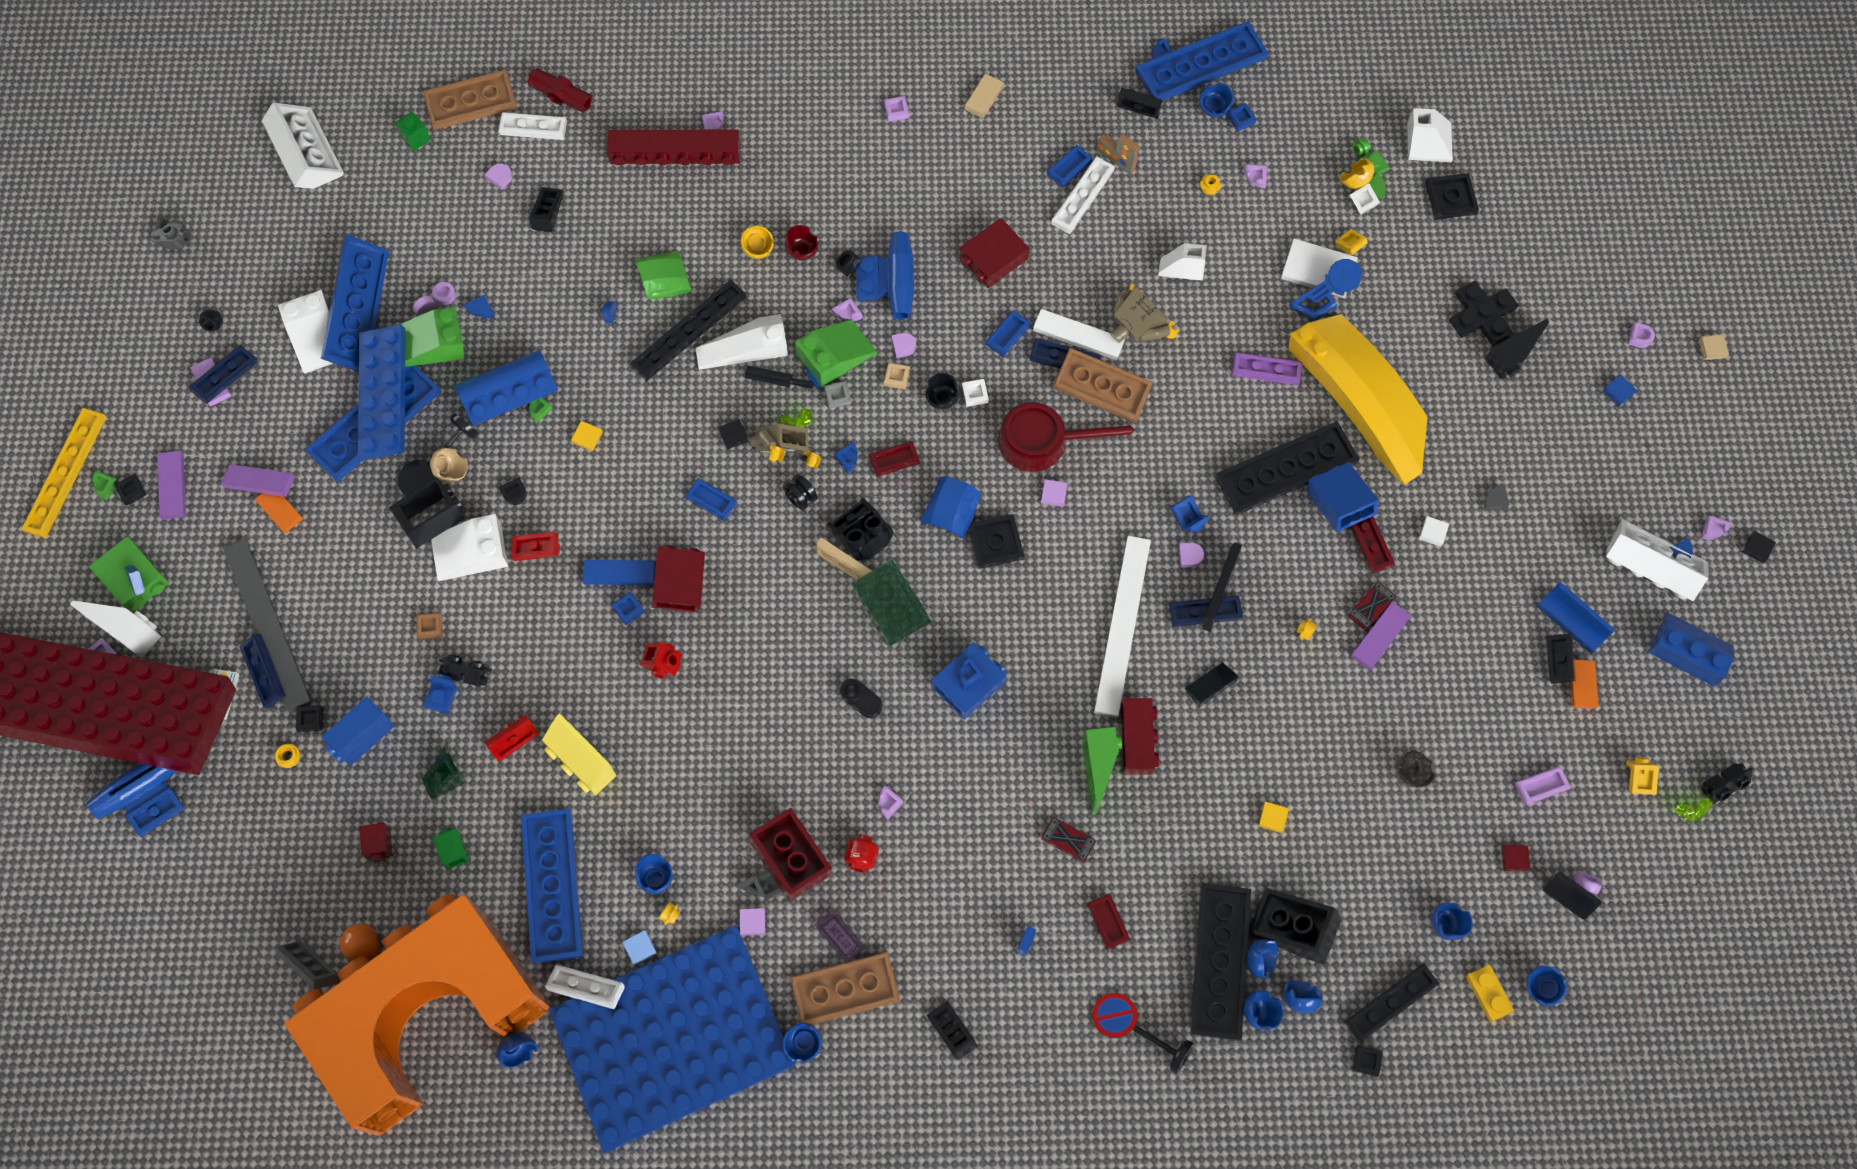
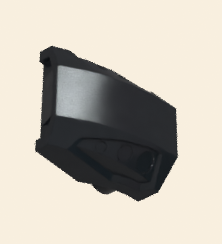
M864 498L835 521L826 524L832 534L848 548L856 560H869L888 546L894 534L892 527Z

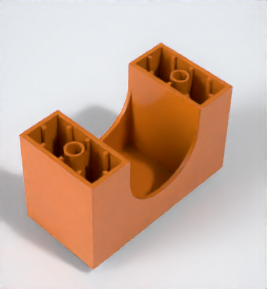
M453 893L440 897L427 908L426 912L430 917L427 921L412 930L410 925L397 928L382 941L386 950L370 962H368L366 957H359L349 962L337 974L342 982L325 994H323L321 989L312 990L299 998L292 1006L296 1015L287 1020L284 1025L352 1129L381 1136L423 1105V1102L402 1070L399 1058V1045L407 1022L426 1003L444 996L457 995L468 997L488 1027L504 1037L511 1032L523 1031L551 1008L486 912L465 894L457 899Z

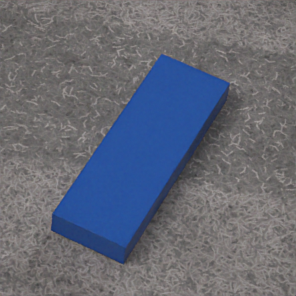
M584 560L583 584L653 585L655 560Z

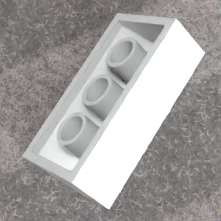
M273 102L263 117L262 122L294 187L314 189L341 177L344 172L311 107Z
M1624 519L1619 523L1607 548L1606 557L1609 558L1608 560L1612 564L1627 567L1634 575L1638 577L1644 576L1652 580V583L1657 587H1666L1672 590L1681 599L1688 598L1694 601L1708 580L1707 561L1673 546V544ZM1669 547H1673L1685 554H1688L1691 556V558L1683 554H1678L1676 558H1674V556L1672 555L1673 551Z

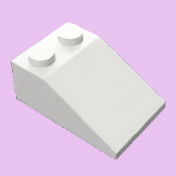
M322 290L279 304L278 308L304 374L334 364L320 359L330 311V304Z
M496 514L470 519L431 539L438 581L508 567L502 527Z
M72 601L70 603L71 606L140 658H143L161 638L154 631L157 626L137 610L133 614L128 609L80 601Z

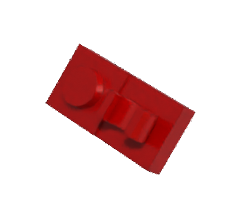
M556 532L512 536L511 559L522 561L559 555V534Z
M519 715V720L513 724L509 722L507 728H504L484 742L498 762L539 735L526 715Z

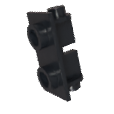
M449 654L448 657L439 659V662L444 663L439 668V674L449 676L452 680L460 681L463 673L465 674L463 683L477 687L487 684L488 677L485 676V673L492 671L491 668L485 667L483 662L471 660V663L462 661L463 657Z
M1734 763L1721 771L1720 775L1725 780L1716 774L1704 781L1701 790L1704 794L1711 795L1710 805L1718 801L1723 802L1736 790H1743L1751 783L1753 768L1751 767L1746 770L1744 764Z

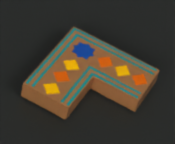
M1102 134L1098 139L1097 151L1131 175L1135 171L1140 145L1124 134L1118 138L1117 143L1105 134Z

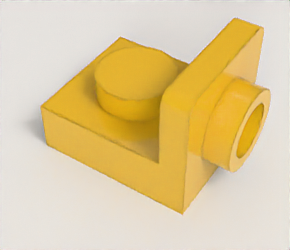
M1635 757V760H1627L1626 765L1631 768L1629 792L1632 794L1657 795L1659 766L1651 762L1650 758Z

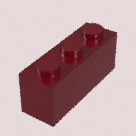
M1123 698L1121 721L1124 775H1153L1155 767H1159V753H1155L1154 744H1158V730L1154 729L1153 720H1157V706H1153L1152 698Z

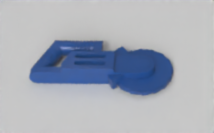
M1351 259L1336 261L1330 267L1328 274H1325V281L1289 304L1290 307L1308 319L1316 321L1337 307V303L1331 296V293L1334 292L1344 296V292L1352 291L1360 284L1362 279L1360 266ZM1324 298L1328 301L1315 311L1301 304L1305 299L1314 304Z

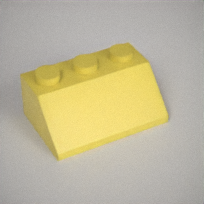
M559 713L542 739L546 745L544 751L551 759L558 758L563 763L560 767L569 777L574 774L579 779L577 785L586 794L591 791L596 796L617 775L611 765Z

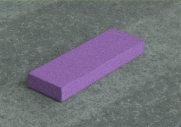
M1235 352L1232 376L1299 386L1302 362Z
M181 450L159 453V516L162 520L186 517L184 453Z
M230 464L221 484L224 488L286 497L295 477L292 473Z
M1392 602L1351 657L1368 670H1371L1412 615Z

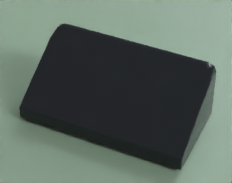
M1222 662L1188 685L1185 690L1195 704L1201 707L1236 683L1239 677Z
M1562 872L1551 876L1543 888L1547 895L1583 920L1588 918L1602 903L1600 899Z

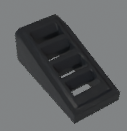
M541 188L529 217L533 230L553 231L564 194L563 190Z
M948 1001L927 1014L928 1019L957 1061L977 1048L975 1040ZM949 1012L950 1016L938 1024L936 1020ZM953 1021L956 1022L955 1025H953L945 1032L942 1030L943 1028L951 1024ZM959 1030L962 1031V1033L956 1036L954 1039H952L951 1041L949 1040V1037L954 1035L956 1032H958ZM967 1039L965 1042H963L961 1045L955 1048L956 1045Z

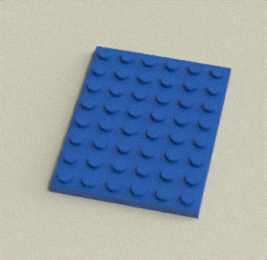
M737 925L614 979V981L622 982L625 986L615 1009L576 998H571L549 1008L604 1154L796 1066L783 1051L782 1040L784 1037Z

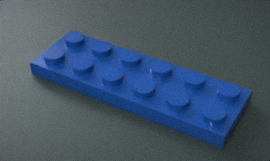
M1247 21L1136 66L1135 72L1149 95L1164 101L1267 59L1269 53L1250 22Z
M348 234L344 237L320 359L359 372V332L375 329L389 250Z
M401 324L359 332L358 458L362 461L405 453V327Z
M417 366L405 367V424L442 392ZM358 404L305 449L336 482L343 479L362 462L358 458Z
M569 808L521 815L531 962L536 964L583 957L572 810Z

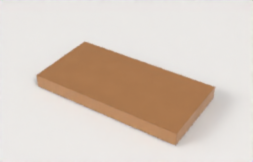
M507 70L423 91L433 130L518 109Z
M1069 348L1053 389L1136 423L1153 382L1073 348Z
M888 951L790 977L801 1023L815 1025L900 1002Z

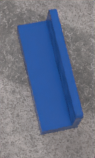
M1561 582L1537 605L1543 613L1566 633H1571L1572 638L1590 654L1615 631L1610 624Z

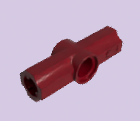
M538 68L532 69L527 81L528 86L546 94L555 104L562 105L564 103L581 112H587L593 99L592 95L573 86L572 82L561 75L555 77Z

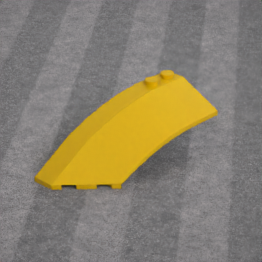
M1342 314L1309 322L1291 333L1288 350L1302 362V365L1323 385L1345 411L1374 451V456L1403 485L1422 474L1427 415L1410 389L1381 353Z

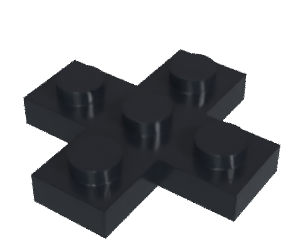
M1476 281L1457 289L1455 295L1465 310L1452 316L1449 322L1461 338L1480 329L1491 345L1494 346L1512 336L1513 331L1505 322L1503 316L1516 310L1519 305L1507 288L1490 297L1486 296Z

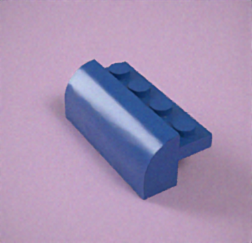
M540 350L455 384L457 393L473 427L558 391Z

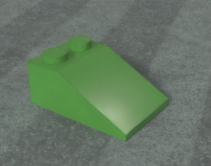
M456 307L431 310L401 323L405 327V367L465 359Z
M852 320L813 330L795 341L796 356L810 371L821 388L877 354L876 349Z
M1115 727L1086 730L1082 741L1092 813H1097L1116 757L1119 755V749H1122L1121 735L1116 734Z

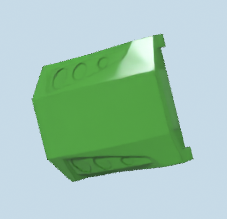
M679 251L643 258L635 257L647 299L671 298L691 292Z

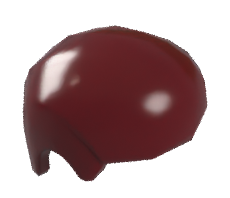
M793 226L786 233V251L796 260H808L814 257L818 251L817 236L810 232L808 226Z

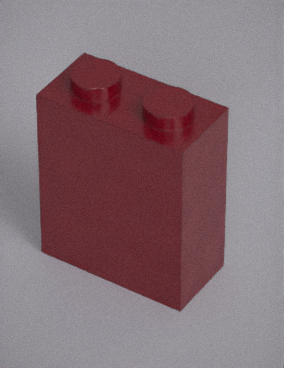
M1000 218L960 247L959 259L965 268H969L973 272L975 279L979 283H983L989 288L1028 260L1030 248Z
M671 545L657 548L651 608L699 612L705 552H701L697 548L676 549L675 546Z

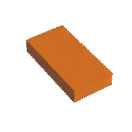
M262 493L255 498V501L284 534L303 520L301 515L283 496Z
M1574 660L1576 681L1570 682L1572 708H1597L1599 702L1595 660Z

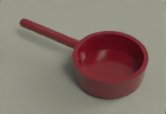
M1027 402L1014 407L1005 416L998 433V446L1002 456L1010 465L1023 471L1037 472L1048 469L1059 461L1064 453L1066 440L1130 435L1134 432V428L1128 425L1065 431L1063 420L1053 408L1038 402Z

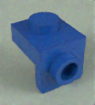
M1192 495L1186 496L1169 507L1182 531L1198 532L1205 527L1204 523L1210 520L1207 515H1202Z

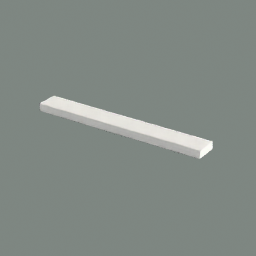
M1133 536L1127 537L1094 710L1095 714L1118 718L1151 542L1148 539Z

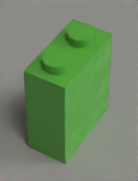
M128 536L89 566L118 602L130 612L142 608L148 599L161 593L165 586L169 584L168 580ZM133 565L138 569L145 589L144 593L135 595L124 567Z

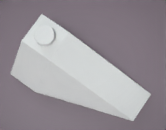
M781 314L759 317L696 347L699 370L788 356Z

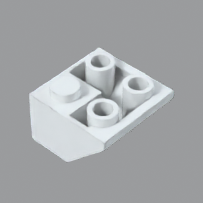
M1413 108L1407 122L1408 160L1452 162L1451 122L1435 109Z

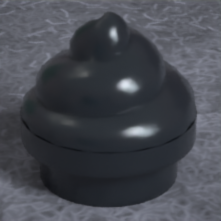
M206 309L200 314L199 324L206 331H216L223 324L222 315L217 310Z

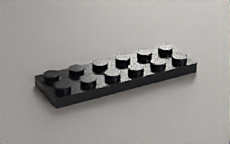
M1336 421L1216 473L1215 478L1237 516L1308 485V480L1315 475L1323 474L1336 466H1341L1348 462L1354 465L1358 463L1359 457L1340 424Z
M1201 883L1190 1035L1233 1041L1242 1040L1251 889Z

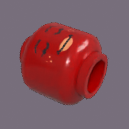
M859 834L858 838H852L848 841L844 861L848 864L849 869L867 873V870L874 868L879 847L872 842V837Z

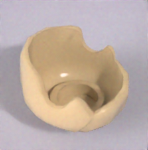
M441 448L433 453L430 460V468L435 478L437 477L442 482L452 483L466 476L468 463L465 457L457 454L456 449Z

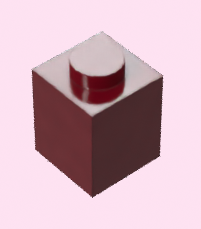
M385 822L359 826L361 855L364 858L376 863L385 861V857L393 856L391 828Z

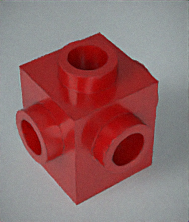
M647 643L640 666L652 671L651 675L657 678L664 679L665 676H676L683 654L675 650V646L670 643Z

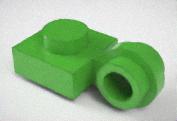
M1360 138L1353 144L1354 153L1357 156H1362L1358 161L1367 158L1374 164L1373 177L1376 173L1380 175L1386 172L1389 165L1378 150L1369 153L1371 150L1369 141Z

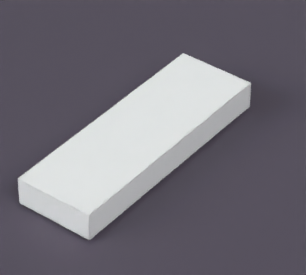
M502 112L499 134L564 140L567 119L566 117Z
M556 964L545 988L551 992L615 1009L625 986L622 982Z

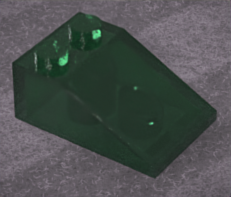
M893 560L888 561L851 583L885 645L891 646L931 623L921 602Z

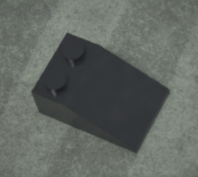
M1265 888L1249 928V934L1259 939L1274 940L1281 949L1301 958L1325 965L1342 919L1334 907Z

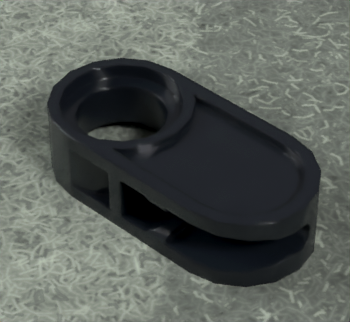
M847 679L842 683L840 694L847 704L866 718H875L880 715L882 702L878 695L856 679ZM850 685L856 686L859 690L858 694L854 697H849L845 694V689Z

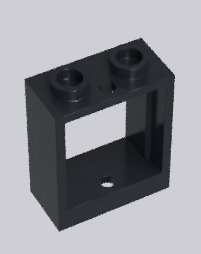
M437 477L389 507L416 549L465 519L460 512L463 508L462 504L456 496L451 498L454 495L453 491L447 483L442 485ZM442 498L446 500L449 506L413 527L409 521L410 518Z

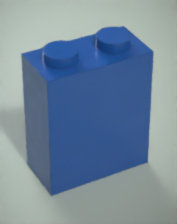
M1349 462L1336 466L1323 474L1315 475L1308 480V496L1336 532L1377 515L1378 498Z
M974 642L936 675L931 682V687L964 720L1006 683L1007 677L1003 666L998 662L994 663L989 658L990 655L982 646L978 647ZM970 655L984 676L963 690L959 679L960 668L963 661Z
M365 697L322 736L327 742L324 748L340 763L345 760L352 766L395 725L368 697Z

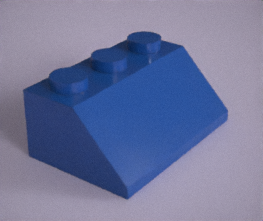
M1668 612L1648 653L1712 686L1725 679L1734 660L1733 645Z

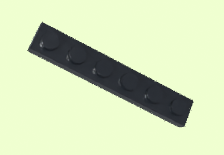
M730 279L630 362L631 367L645 381L649 380L747 298L746 293Z

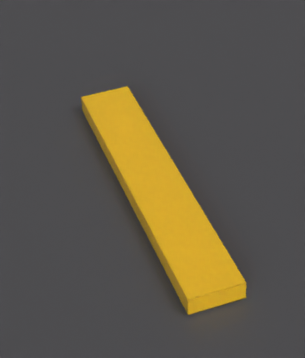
M82 408L21 530L46 539L107 418L103 413Z

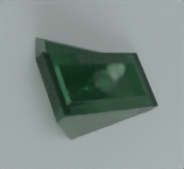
M447 741L431 769L421 778L431 800L466 783Z

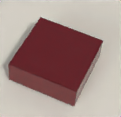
M1503 845L1501 847L1503 871L1531 870L1528 845Z

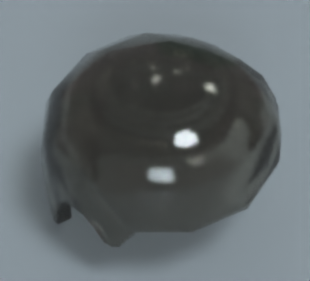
M1416 750L1403 753L1396 765L1399 779L1404 785L1420 788L1430 785L1436 775L1431 769L1432 761L1425 757L1422 752Z

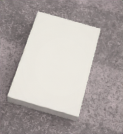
M1294 238L1281 279L1313 289L1325 281V274H1328L1330 267L1336 261L1351 259L1357 262L1358 257ZM1334 292L1331 293V294H1332V295H1335V296H1339V297L1345 298L1347 292H1344V296H1343V295H1338V294H1336V293H1334Z

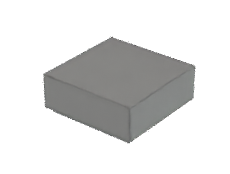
M846 381L824 385L829 409L851 404Z

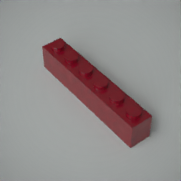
M739 129L608 130L607 155L610 164L733 165L740 164L741 141Z

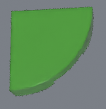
M1376 173L1369 184L1381 202L1385 195L1386 185L1383 178Z
M543 398L529 404L531 418L536 424L552 410V406Z
M96 470L92 478L96 493L107 501L115 489L114 484L119 481Z

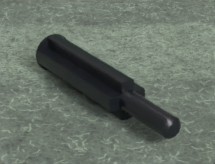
M749 365L745 371V379L789 388L791 385L810 389L814 386L813 382L792 378V374Z

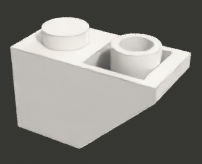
M1184 243L1163 256L1160 260L1158 276L1203 280L1207 245Z

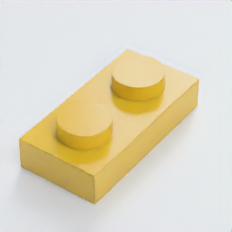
M1491 965L1466 975L1489 1022L1514 1012Z

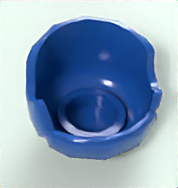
M1224 83L1207 86L1199 97V106L1204 114L1213 118L1221 117L1231 108L1234 94L1231 88Z
M660 854L645 855L639 859L635 866L636 883L643 891L649 894L662 893L669 888L673 880L671 864L663 859Z
M1458 903L1440 904L1434 909L1431 917V924L1436 934L1445 940L1454 941L1462 939L1471 933L1473 927L1470 912L1461 910Z
M1261 939L1251 945L1247 954V964L1253 975L1259 978H1269V975L1265 973L1275 970L1278 953L1276 941Z
M1542 965L1533 969L1527 977V990L1538 1004L1553 1006L1560 1003L1566 996L1567 983L1564 976L1556 968Z
M1290 980L1285 983L1283 998L1286 1005L1293 1011L1308 1014L1316 1012L1322 1005L1323 994L1320 993L1319 996L1318 987L1315 985Z
M1259 990L1251 992L1244 1003V1016L1248 1023L1258 1030L1274 1029L1281 1024L1284 1012L1280 999L1270 996L1269 991Z
M794 1024L786 1031L782 1040L784 1053L793 1062H808L820 1052L822 1046L821 1033L812 1024Z
M522 1031L511 1032L500 1041L496 1050V1058L504 1067H517L525 1061H530L531 1052L533 1050L537 1052L538 1046L529 1034Z

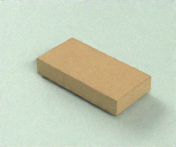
M985 74L967 101L965 110L984 119L1003 89L1004 82Z

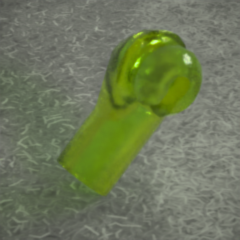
M802 409L795 418L781 415L778 424L803 428L811 423L812 412L809 409Z
M1704 797L1696 806L1685 803L1679 804L1676 812L1685 820L1699 821L1713 807V803Z

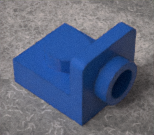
M439 674L436 677L430 675L429 681L431 686L423 706L425 709L448 714L458 687L449 676Z

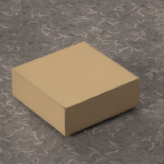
M1724 335L1702 336L1699 339L1704 360L1727 358L1729 355Z
M888 362L884 386L906 390L910 366Z

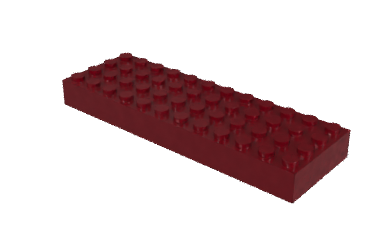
M0 632V736L200 775L236 692V688L228 676Z

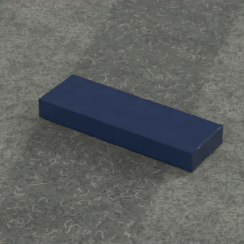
M1036 338L1029 361L1061 369L1068 350L1072 347ZM1073 348L1100 360L1101 355Z
M240 345L189 386V390L204 403L208 404L257 364V358Z
M1239 595L1224 597L1215 623L1242 620L1243 614ZM1211 598L1170 602L1168 606L1172 627L1203 624Z
M253 634L239 647L263 708H271L286 695L262 635Z

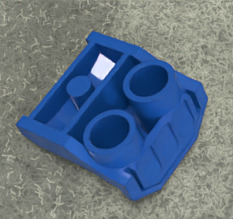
M949 476L939 477L935 491L923 513L921 523L923 525L930 524L955 533L959 538L963 539L973 520L981 498L980 491L966 482Z

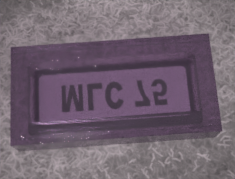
M834 909L814 925L845 963H848L865 948V945Z

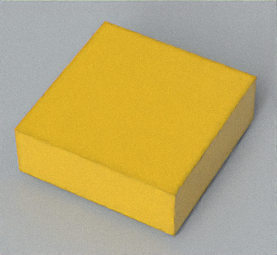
M1350 229L1335 241L1336 247L1351 256L1368 243L1367 237L1353 229Z
M581 421L571 441L573 444L593 451L603 431L596 426Z
M1265 801L1258 826L1283 833L1289 808Z

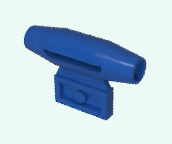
M898 231L891 235L887 260L878 256L859 257L862 261L856 266V294L858 302L880 300V298L888 294L893 318L904 320L911 316L914 298V258L909 234Z
M138 764L117 777L86 803L96 819L126 807V817L140 837L185 810L173 789L163 784L177 771L146 764Z

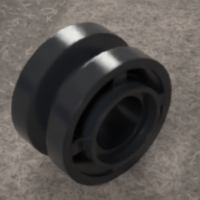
M796 474L792 478L793 484L786 482L783 485V489L790 502L804 511L808 507L807 501L813 503L818 499V496L812 484L800 474Z

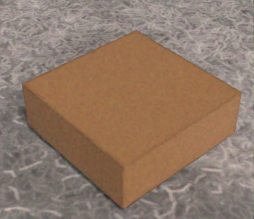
M441 613L417 615V638L419 640L443 637Z

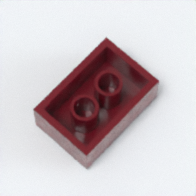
M792 808L787 809L749 833L750 845L789 902L831 876L832 867Z

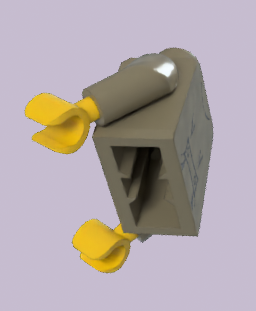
M1131 284L1128 290L1118 295L1114 307V319L1118 327L1111 332V336L1118 343L1127 336L1138 343L1163 337L1173 339L1179 333L1180 329H1172L1175 324L1174 321H1170L1168 325H1165L1167 324L1166 315L1142 293L1141 289L1139 290L1137 287L1134 289V284Z
M785 424L769 425L756 428L755 436L751 438L752 448L757 452L770 453L769 460L772 462L778 460L782 463L785 454L798 452L803 457L808 456L805 464L817 469L821 462V457L811 452V448L808 446L807 428Z

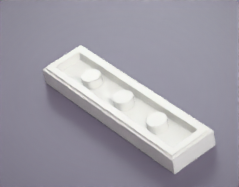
M1096 156L1053 217L1051 224L1070 234L1114 172L1115 166Z
M1043 309L1040 310L1033 327L1034 332L1116 361L1125 342L1124 339L1118 343L1109 332Z

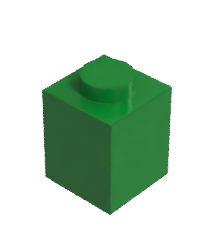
M413 111L395 122L400 137L413 152L431 140L425 124Z
M456 828L444 829L438 833L439 836L432 838L441 863L447 870L471 860L462 834Z

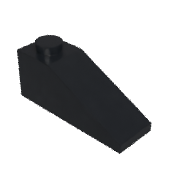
M1548 319L1490 349L1485 359L1500 379L1508 375L1513 377L1521 371L1520 367L1549 324Z

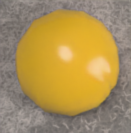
M1363 158L1356 164H1351V172H1343L1340 181L1348 188L1358 190L1370 183L1374 175V164L1369 159Z
M756 225L747 228L743 232L740 244L742 251L748 257L763 259L771 253L774 240L767 228Z

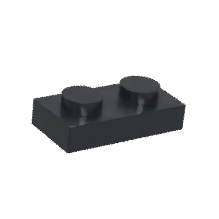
M1121 88L1117 107L1158 119L1163 100L1157 99L1155 96L1138 93L1132 89Z
M1571 633L1546 636L1550 683L1576 681Z

